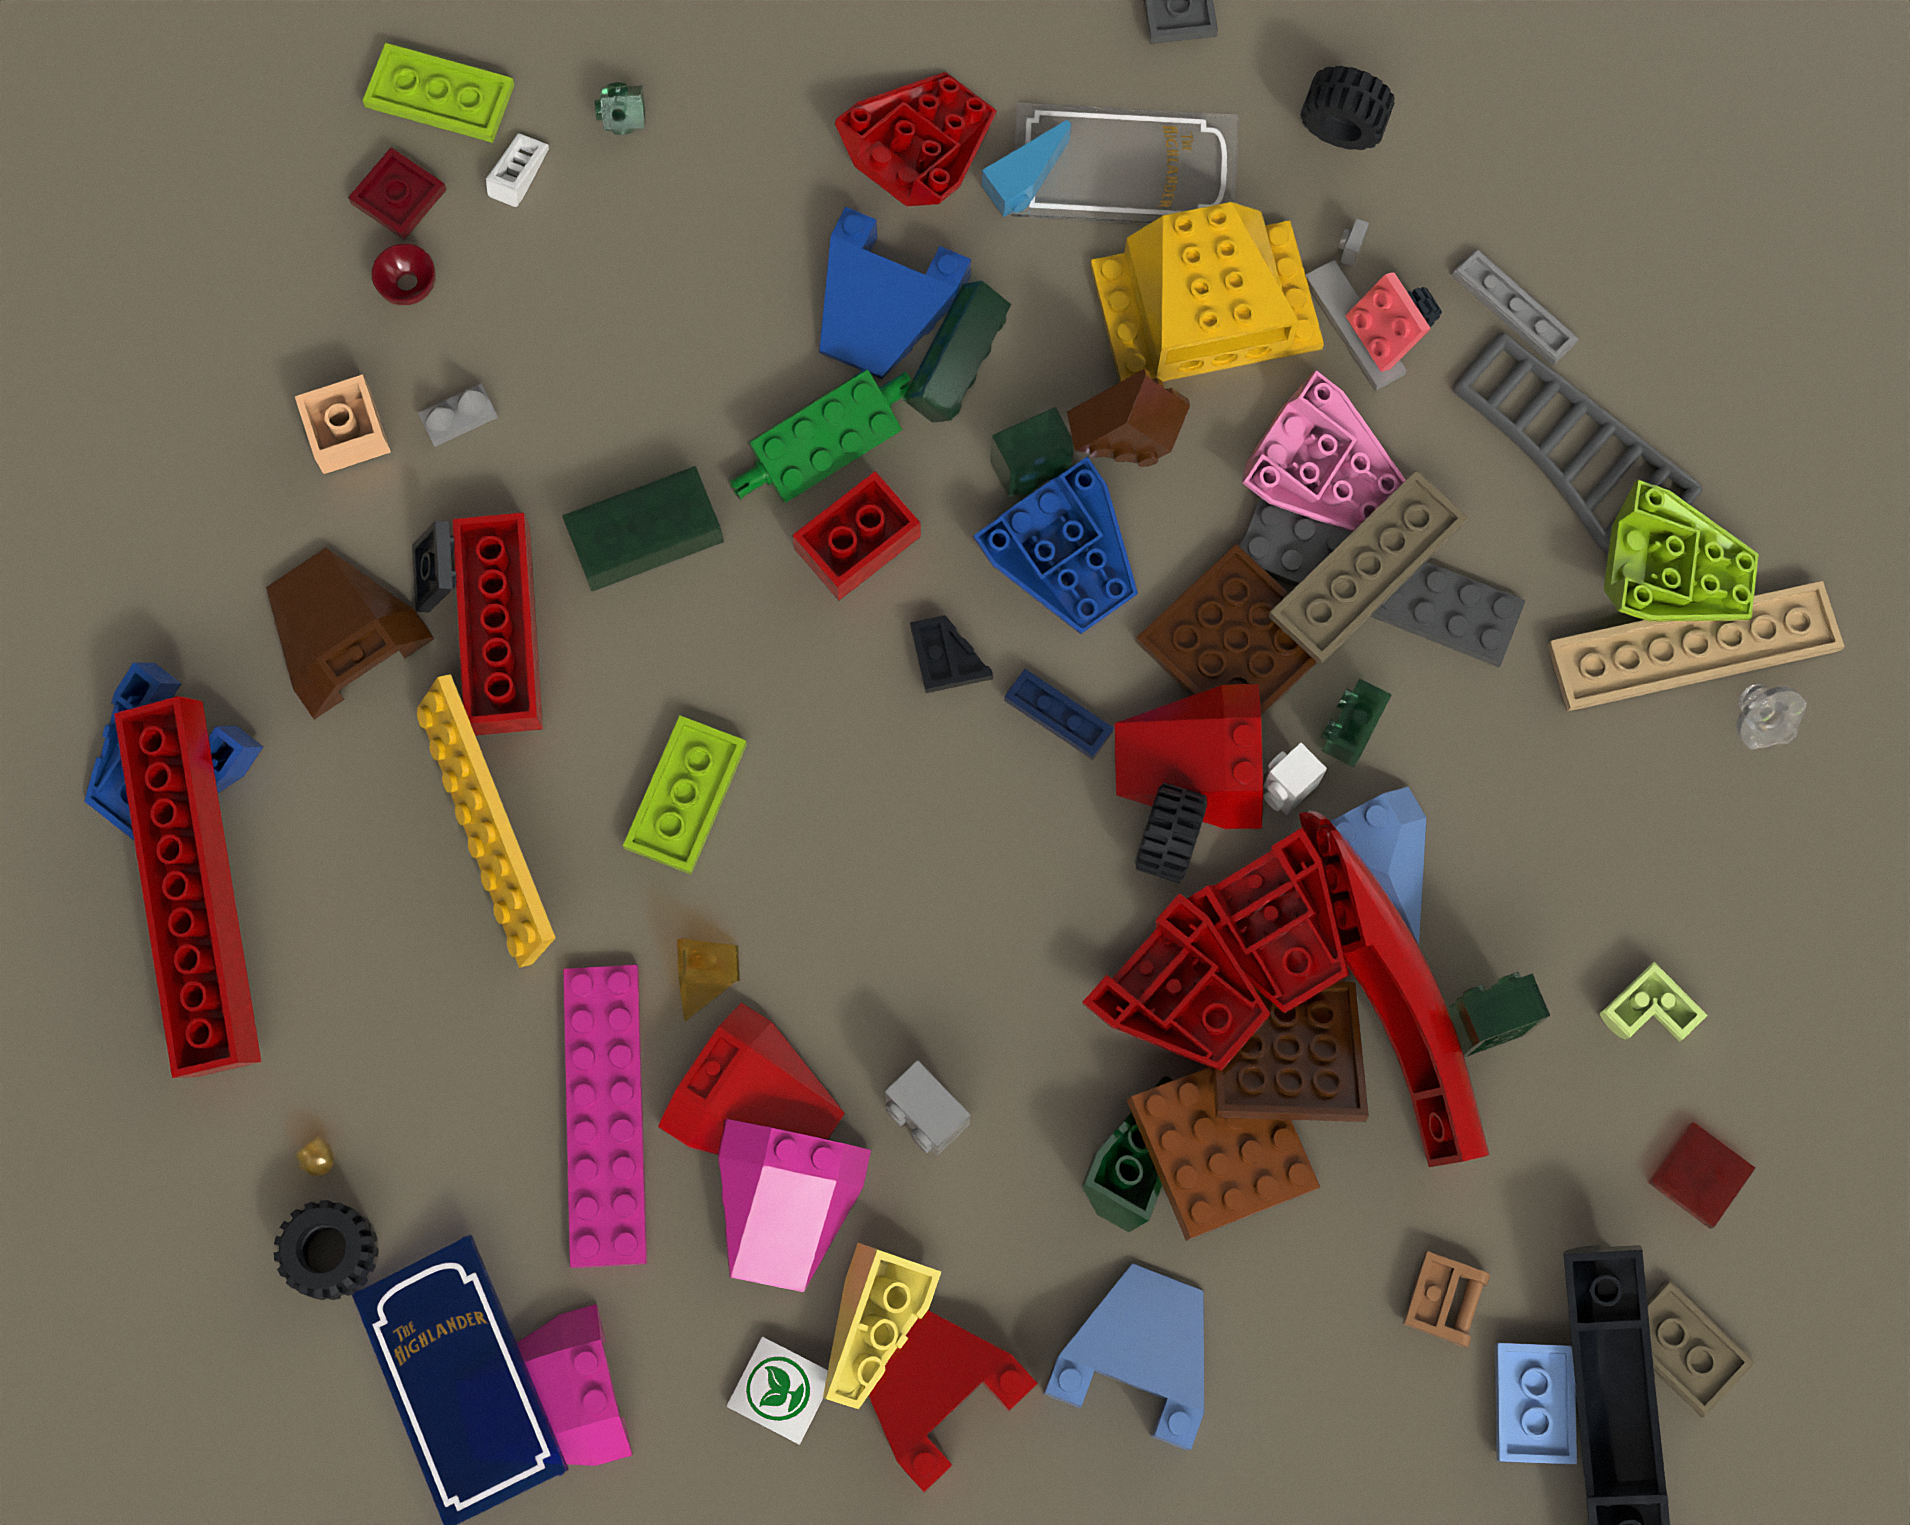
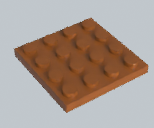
M1212 1067L1133 1095L1127 1099L1186 1241L1320 1188L1291 1120L1216 1118Z

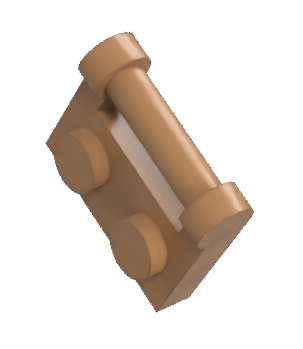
M1426 1251L1402 1325L1441 1338L1454 1345L1468 1348L1471 1336L1468 1333L1482 1288L1488 1285L1490 1274ZM1459 1277L1468 1280V1284L1454 1329L1444 1325Z

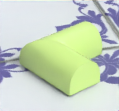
M1655 962L1651 963L1600 1013L1601 1019L1606 1026L1624 1040L1629 1039L1645 1022L1654 1016L1678 1042L1682 1041L1708 1016Z

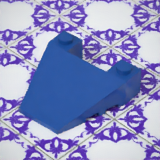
M845 207L830 237L820 353L861 371L868 369L871 375L883 379L913 350V346L925 334L928 335L935 328V324L947 312L950 313L957 306L971 277V259L939 246L926 274L917 272L872 253L871 250L877 240V220Z
M133 662L115 690L111 704H114L110 723L105 724L102 737H105L101 756L96 757L84 801L133 840V829L114 713L174 697L182 683L156 663ZM216 726L209 736L217 792L223 791L244 777L264 747L238 726Z

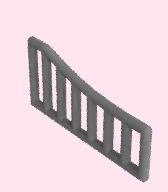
M1505 333L1498 334L1453 385V392L1487 418L1539 466L1573 508L1598 547L1607 554L1609 551L1611 529L1616 517L1604 530L1592 512L1640 456L1657 468L1646 481L1647 483L1660 487L1667 478H1670L1685 490L1680 498L1689 505L1702 493V485ZM1504 350L1519 363L1486 400L1470 387L1501 351ZM1531 371L1547 384L1512 422L1497 408ZM1559 392L1574 405L1545 439L1537 445L1523 431L1555 394ZM1586 413L1599 423L1601 427L1566 468L1561 471L1548 455ZM1614 435L1629 448L1583 500L1571 482L1607 440Z

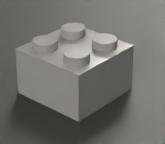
M918 1060L885 1091V1107L887 1108L885 1111L900 1127L906 1123L913 1130L911 1138L926 1154L932 1150L938 1156L970 1125V1114Z

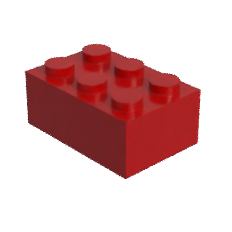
M874 471L792 535L794 550L840 601L921 537V522L878 473Z

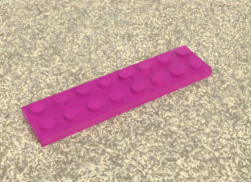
M638 965L563 969L570 1268L647 1264Z

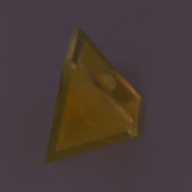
M684 938L677 939L678 978L685 1022L734 983L740 982L738 945Z

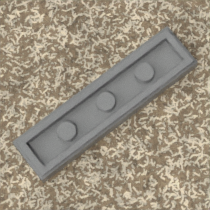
M1478 249L1454 270L1452 277L1551 365L1554 366L1579 340Z
M1333 260L1306 274L1310 291L1375 391L1405 376L1407 370L1400 360L1390 370L1381 372L1345 317L1361 299L1336 261Z

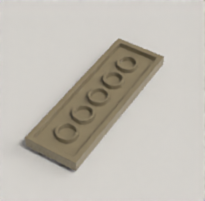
M1416 470L1269 613L1268 617L1321 665L1467 522L1468 517Z

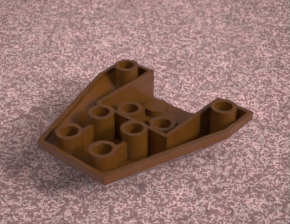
M324 548L266 587L293 690L314 720L345 700L339 690L399 651L405 659L434 640V637L413 608L327 548Z

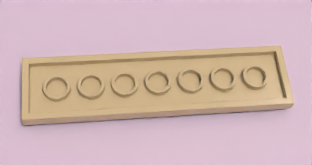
M1823 581L1754 596L1752 618L1749 620L1651 622L1642 620L1551 640L1547 645L1567 712L1841 651L1845 647Z

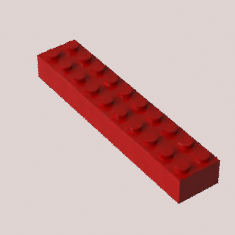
M176 696L114 713L172 1078L200 1077L260 1063L262 1061L203 701Z

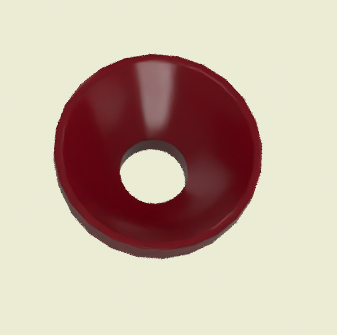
M397 244L385 249L378 255L374 261L371 276L376 290L385 300L396 305H412L429 295L435 284L436 271L430 255L424 249L412 244ZM404 275H413L417 278V284L411 290H402L398 287V281Z

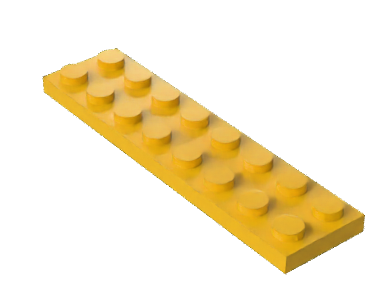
M451 674L436 678L417 707V719L419 725L426 730L430 740V753L433 759L438 761L443 773V786L451 794L454 801L456 819L460 825H463L467 834L469 852L473 858H476L480 867L482 885L486 891H489L493 900L495 918L499 924H502L506 933L508 951L512 957H515L519 968L532 965L556 937Z

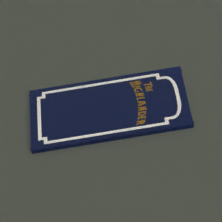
M472 1235L463 1236L451 1245L352 1294L443 1525L461 1524L558 1475L562 1476L569 1470Z

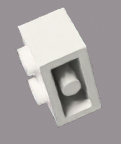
M1302 743L1295 747L1288 755L1282 751L1269 763V769L1263 775L1266 778L1263 785V792L1265 793L1263 797L1271 808L1276 811L1281 809L1288 815L1318 787L1327 768Z

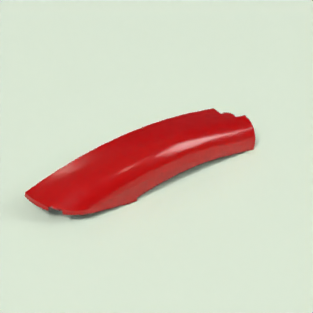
M1307 811L1299 813L1301 826L1304 827L1323 859L1347 966L1363 988L1378 1015L1398 1058L1410 1092L1428 1167L1465 1162L1490 1155L1456 1029L1438 984L1416 940L1384 888L1337 828L1324 815L1318 812Z

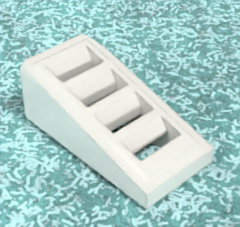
M518 133L486 178L488 196L517 207L525 196L546 156L549 145ZM521 149L533 155L530 157L528 155L520 153L519 151ZM515 161V162H518V163L523 164V165H525V166H521V165L516 164V163H513V162ZM507 173L517 176V178L510 176Z

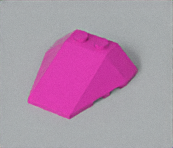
M726 1119L718 1152V1166L722 1182L721 1197L725 1213V1238L729 1277L804 1292L863 1189L871 1150L780 1129Z
M597 1304L559 1314L507 1349L550 1452V1456L542 1459L543 1463L597 1466L633 1456L625 1419L620 1415L603 1344L606 1342ZM501 1353L456 1383L473 1459L537 1463L535 1456L543 1453V1450L505 1357Z

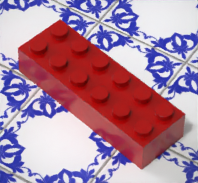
M524 512L452 519L455 541L454 556L463 706L475 736L542 730L543 720L531 533Z

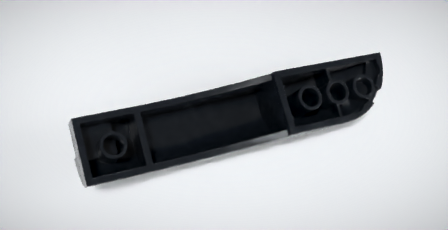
M1594 1245L1566 1250L1563 1256L1589 1525H1670L1641 1245L1615 1247Z

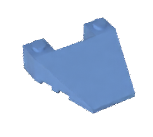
M1132 1263L1059 1354L1044 1395L1080 1408L1082 1407L1094 1372L1100 1373L1163 1398L1164 1402L1151 1437L1186 1451L1191 1450L1204 1415L1203 1291Z

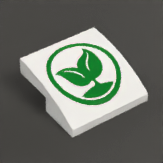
M762 1337L726 1407L800 1445L823 1400L828 1370Z

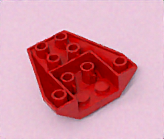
M943 72L859 101L835 120V126L854 167L906 207L938 205L961 186L996 116L997 110L947 72Z
M741 1002L717 1027L676 1088L658 1128L689 1148L718 1155L726 1119L828 1140L845 1113L770 1020Z

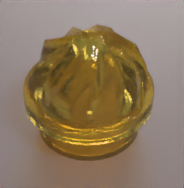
M320 1137L309 1142L295 1154V1157L300 1162L298 1167L301 1170L304 1169L312 1176L327 1174L333 1166L334 1156L329 1142L324 1143Z

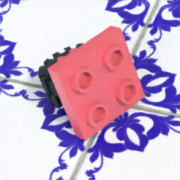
M1392 272L1385 274L1345 317L1379 370L1383 372L1390 370L1431 329L1430 327L1435 324L1434 321L1440 318L1442 311L1427 288L1418 287L1412 292H1407L1396 274Z

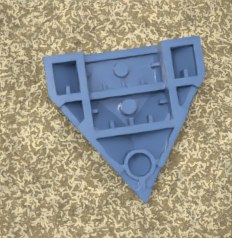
M1409 787L1383 793L1330 822L1350 843L1379 881L1419 945L1426 816Z

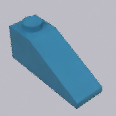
M1068 119L982 170L981 186L1003 217L1012 212L1019 213L1026 209L1037 194L1070 141L1071 123Z

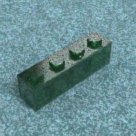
M982 280L963 284L902 400L932 423L952 421L961 410V401L967 390L976 381L978 368L982 361L990 354L992 341L997 332L1005 325L1007 320L1006 314L1012 304Z

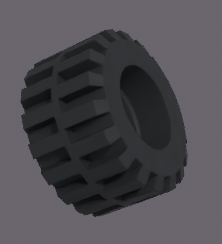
M1329 66L1316 72V75L1313 77L1300 117L1303 120V125L1309 129V132L1324 142L1349 150L1371 149L1382 140L1395 104L1394 94L1390 92L1391 89L1387 85L1382 83V80L1366 71L1353 67Z
M1165 782L1158 788L1135 860L1136 870L1177 883L1185 877L1207 808L1206 795Z
M320 1200L319 1204L310 1202L304 1204V1210H294L290 1214L293 1219L290 1222L283 1221L280 1226L284 1230L281 1237L276 1236L274 1242L275 1245L279 1246V1251L273 1252L274 1261L279 1262L280 1267L277 1270L281 1277L286 1278V1284L301 1294L320 1300L341 1299V1296L344 1294L350 1296L355 1293L354 1288L358 1285L364 1286L368 1281L365 1278L369 1271L374 1272L376 1265L372 1262L374 1257H378L379 1248L374 1245V1241L378 1239L376 1233L370 1229V1222L356 1210L342 1203H333L329 1200ZM325 1229H337L343 1234L346 1242V1251L342 1261L329 1272L319 1273L314 1271L308 1261L310 1242L319 1232Z

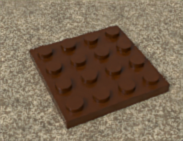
M1237 544L1142 631L1135 641L1191 696L1220 685L1259 684L1261 717L1317 664L1304 649L1268 617L1269 613L1289 593Z
M1337 982L1287 1013L1281 1011L1254 987L1270 1012V1016L1222 1071L1212 1068L1216 1118L1366 1122L1369 1113L1356 982Z

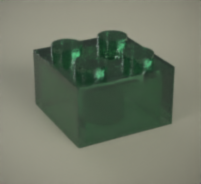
M1051 408L992 435L990 462L1008 497L1017 493L1025 495L1033 491L1037 484L1047 479H1053L1072 466L1074 452L1072 436L1057 408Z

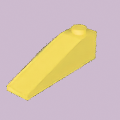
M857 1243L845 1278L823 1398L856 1409L861 1407L884 1374L885 1365L897 1348L901 1349L907 1341L906 1334L918 1318L922 1319L928 1311L941 1271Z

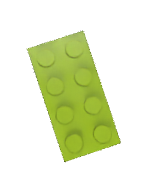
M385 43L362 101L365 108L493 143L515 83L513 78Z
M679 715L625 839L624 849L692 875L745 751L747 741Z

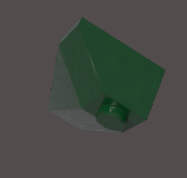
M1164 1076L1153 1088L1174 1080ZM1132 1112L1094 1153L1081 1186L1096 1214L1127 1232L1138 1228L1150 1220L1162 1188V1183Z

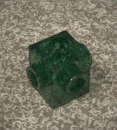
M615 82L608 84L607 88L601 89L600 99L595 100V113L597 121L603 120L604 131H612L615 135H625L631 133L632 129H645L646 114L642 85L628 86L625 82Z

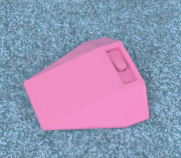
M1316 370L1282 406L1246 461L1242 484L1271 505L1353 532L1406 480L1344 391Z

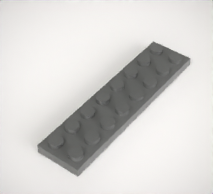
M1260 498L1240 548L1272 578L1296 587L1352 532L1271 505ZM1425 562L1370 617L1499 667L1507 651L1525 600Z

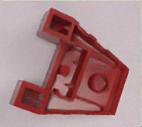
M929 1310L922 1319L918 1318L906 1334L907 1341L901 1349L897 1348L885 1365L884 1374L868 1395L897 1463L924 1493L953 1466L927 1437L931 1431L981 1384L992 1393L1008 1412L1038 1384L1012 1354Z

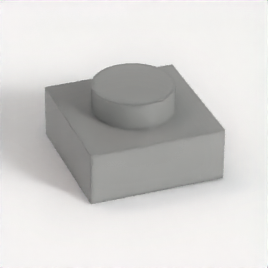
M1356 218L1352 230L1345 228L1338 248L1344 250L1340 263L1353 267L1369 226L1368 222Z

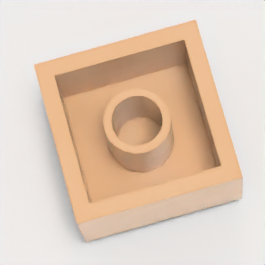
M363 374L295 396L314 459L323 474L391 452L371 390Z

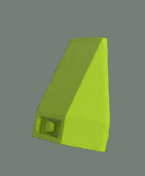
M1637 480L1634 482L1612 525L1603 590L1617 611L1649 622L1749 620L1752 618L1759 554L1670 490Z

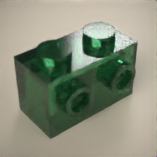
M1360 678L1353 691L1346 688L1337 705V708L1343 710L1338 721L1330 718L1321 736L1322 739L1327 741L1322 752L1355 767L1392 694Z

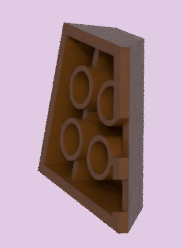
M1144 368L1067 411L1074 449L1077 452L1090 454L1091 457H1107L1114 459L1116 462L1127 461L1137 463L1140 467L1155 465L1158 463L1159 458L1172 451L1190 408L1188 398L1175 389H1165L1163 381L1159 378L1151 379L1150 372Z

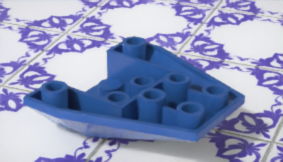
M1088 456L1046 482L972 536L994 568L1079 634L1088 630L1138 594L1108 486Z

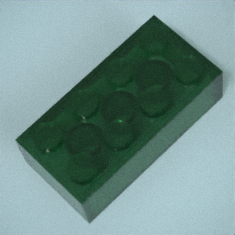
M696 466L562 515L591 592L724 542L720 524Z

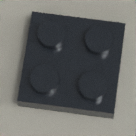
M435 520L412 545L415 612L429 613L456 585V570L451 565V555L454 551L455 541L454 536L450 534L448 521Z

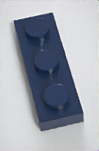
M1026 669L1023 670L1004 697L1005 702L1092 760L1114 730V727Z

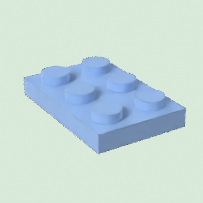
M1496 1343L1497 1462L1577 1464L1576 1397L1572 1346Z

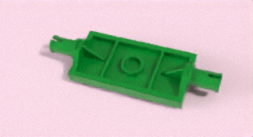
M864 369L749 440L747 443L753 451L756 461L753 462V467L728 481L731 488L736 489L733 492L741 500L765 483L768 486L771 484L782 502L787 503L902 431L891 410V405L909 393L916 391L914 383H909L912 379L904 371L898 377L879 387L869 370Z

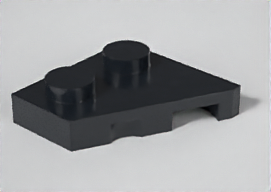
M945 615L910 622L925 693L993 679L991 668L980 660L975 654L974 648L965 638H962L957 633L956 627Z

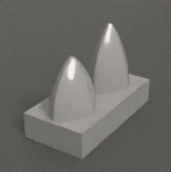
M482 384L465 390L418 413L434 447L498 418Z

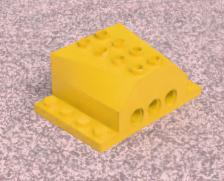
M1233 202L1167 214L1127 237L1124 253L1092 259L1090 262L1119 382L1144 368L1150 372L1151 379L1159 378L1162 381H1168L1323 349L1324 341L1290 220L1265 225L1261 211Z

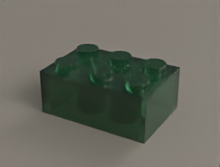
M1519 972L1509 974L1498 979V983L1491 986V989L1486 990L1484 984L1464 991L1463 996L1457 998L1456 1003L1449 1006V1013L1464 1057L1526 1036L1550 1017L1533 973L1521 977Z

